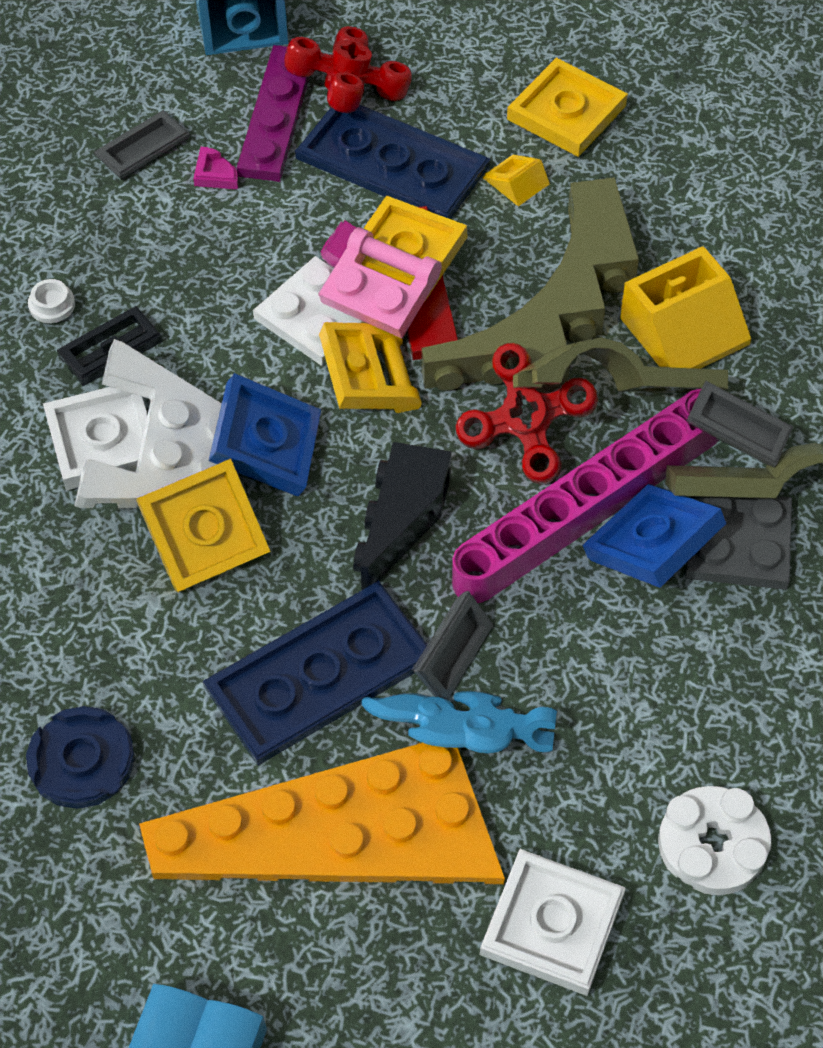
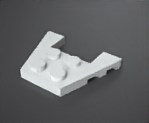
M114 339L109 349L102 385L150 399L136 472H132L87 458L82 470L74 505L79 508H94L96 503H117L118 508H136L138 505L136 498L217 465L208 460L222 403L122 341Z

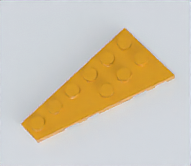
M419 743L139 823L153 879L221 880V878L257 879L258 881L309 879V881L395 883L396 881H433V883L454 884V882L504 884L505 880L458 748L437 747Z

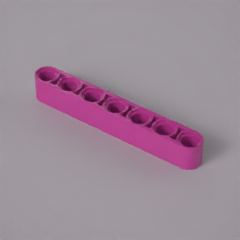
M701 389L689 392L461 544L455 550L452 559V587L455 594L459 597L463 592L469 591L477 603L489 600L618 512L647 484L656 486L666 479L667 465L685 466L713 447L719 439L690 425L686 421ZM586 494H595L597 496H589ZM547 519H556L560 522H550ZM508 545H518V546H521L522 548H520V549H512V548H509V547H507V546H508ZM470 571H478L483 574L480 576H472L467 573Z

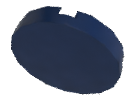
M81 706L62 710L51 717L53 721L47 723L43 729L40 726L32 735L26 753L28 775L39 794L57 806L80 809L99 805L116 795L130 778L135 761L131 735L126 727L115 719L114 715L104 709Z

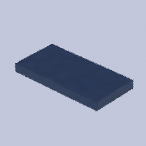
M359 105L357 110L352 113H341L330 108L295 150V159L384 197L387 195L416 207L427 206L428 211L449 219L453 217L490 167V158L362 105Z
M377 581L203 680V686L257 766L359 707L362 705L363 698H374L415 674L412 669L426 648L427 643L381 583Z

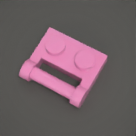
M357 227L349 237L347 249L318 295L323 304L403 338L438 280L442 265L440 261L429 256L421 259L374 239L372 232ZM368 256L413 275L415 279L409 286L361 265V263Z

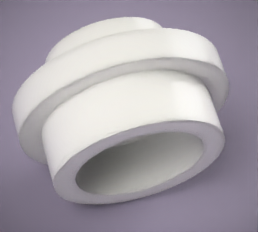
M47 279L37 283L32 288L28 299V307L31 315L36 320L43 323H57L71 315L75 308V299L72 291L64 283L55 279Z

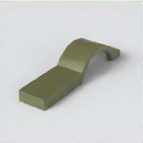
M603 337L557 347L513 375V388L537 389L542 388L543 384H559L562 382L566 368L579 354L587 355L602 363L613 376L618 391L688 394L693 390L701 389L705 381L723 390L729 389L728 370L647 367L643 365L639 356L623 343Z
M810 443L792 446L782 452L775 468L768 465L765 468L667 465L665 485L675 496L777 498L784 483L796 472L817 463H823V444Z

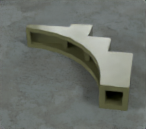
M615 177L570 183L568 215L571 238L563 259L544 288L520 310L494 326L456 341L422 348V378L425 389L437 387L440 390L450 391L457 389L464 383L484 381L488 384L503 383L504 381L496 375L493 369L492 358L494 352L505 343H516L523 346L528 351L533 363L557 347L567 345L565 339L580 342L590 340L595 335H602L605 305L601 290L607 293L623 291L625 282L637 276L639 262ZM509 358L506 361L505 369L516 368L520 361L519 358ZM570 365L566 368L561 383L543 384L542 388H537L536 390L542 393H549L558 389L569 379Z

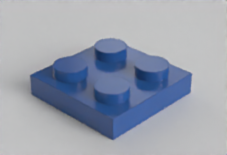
M234 373L226 383L208 461L219 464L231 459L237 473L298 497L307 486L321 409Z
M647 484L582 546L587 558L592 562L660 588L726 525V521L721 508L685 496H675L670 491Z

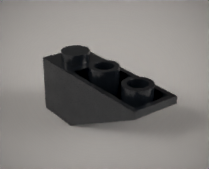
M393 442L388 461L380 460L375 487L381 490L378 501L370 500L368 503L365 529L370 531L367 542H358L353 563V570L361 572L362 590L379 581L441 518L451 479V451Z

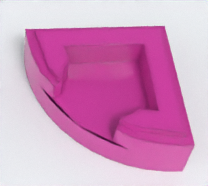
M201 146L193 178L194 186L238 189V175L235 166H232L230 162L221 157L219 151Z
M346 220L340 222L321 250L322 259L333 268L347 249L349 237L354 229H356L355 226Z

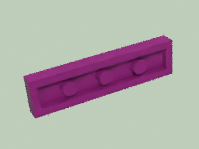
M273 45L236 167L238 177L281 181L310 76L299 77L286 70L284 57L287 46Z

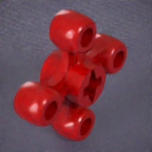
M345 26L339 30L335 38L332 54L322 53L318 43L310 38L295 37L289 42L284 57L285 68L293 75L309 77L316 70L327 73L324 83L328 89V105L341 113H352L357 110L364 93V84L375 85L377 93L384 99L400 101L405 98L412 80L410 68L403 63L387 61L382 64L381 68L371 66L372 53L368 48V35L363 30L351 26Z
M505 343L494 352L492 358V366L496 375L504 381L507 387V397L504 399L503 405L491 412H484L478 409L464 412L457 420L455 426L456 435L462 444L474 450L489 446L494 438L501 434L517 436L524 445V455L521 463L525 476L533 483L539 485L549 484L557 479L562 469L558 453L550 447L547 441L546 433L551 422L560 416L568 415L575 418H584L592 414L598 404V392L590 381L581 377L565 381L561 388L553 393L545 394L538 392L534 388H513V375L532 364V359L528 351L520 344ZM509 358H519L520 361L516 368L505 369L506 361ZM575 392H585L587 396L583 403L576 405L571 403V397ZM524 399L534 410H538L531 414V428H528L520 417H517L523 414L522 406L524 404L522 400ZM475 423H482V432L477 436H469L470 427ZM543 457L548 458V468L543 472H536L534 470L535 462Z

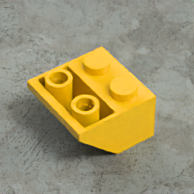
M704 246L625 282L620 319L659 367L701 369L751 343V336L731 277Z

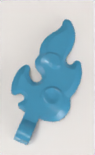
M460 691L454 694V700L466 704L470 708L469 711L456 710L453 704L445 698L429 697L416 693H403L384 698L365 697L362 699V706L365 710L378 718L420 725V727L410 728L408 735L424 744L446 748L466 747L475 752L496 753L507 748L512 738L524 740L531 749L538 752H550L553 750L554 732L538 729H555L557 711L549 707L535 708L527 715L516 714L511 708L504 710L496 708V706L502 703L501 697L479 691Z

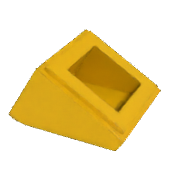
M519 155L510 156L483 176L484 180L517 206H520L550 184L542 160Z

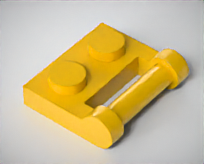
M323 323L319 337L339 409H394L396 413H401L421 407L422 401L419 391L411 385L400 349L403 342L402 338L368 323ZM376 349L378 351L382 350L392 386L386 385Z

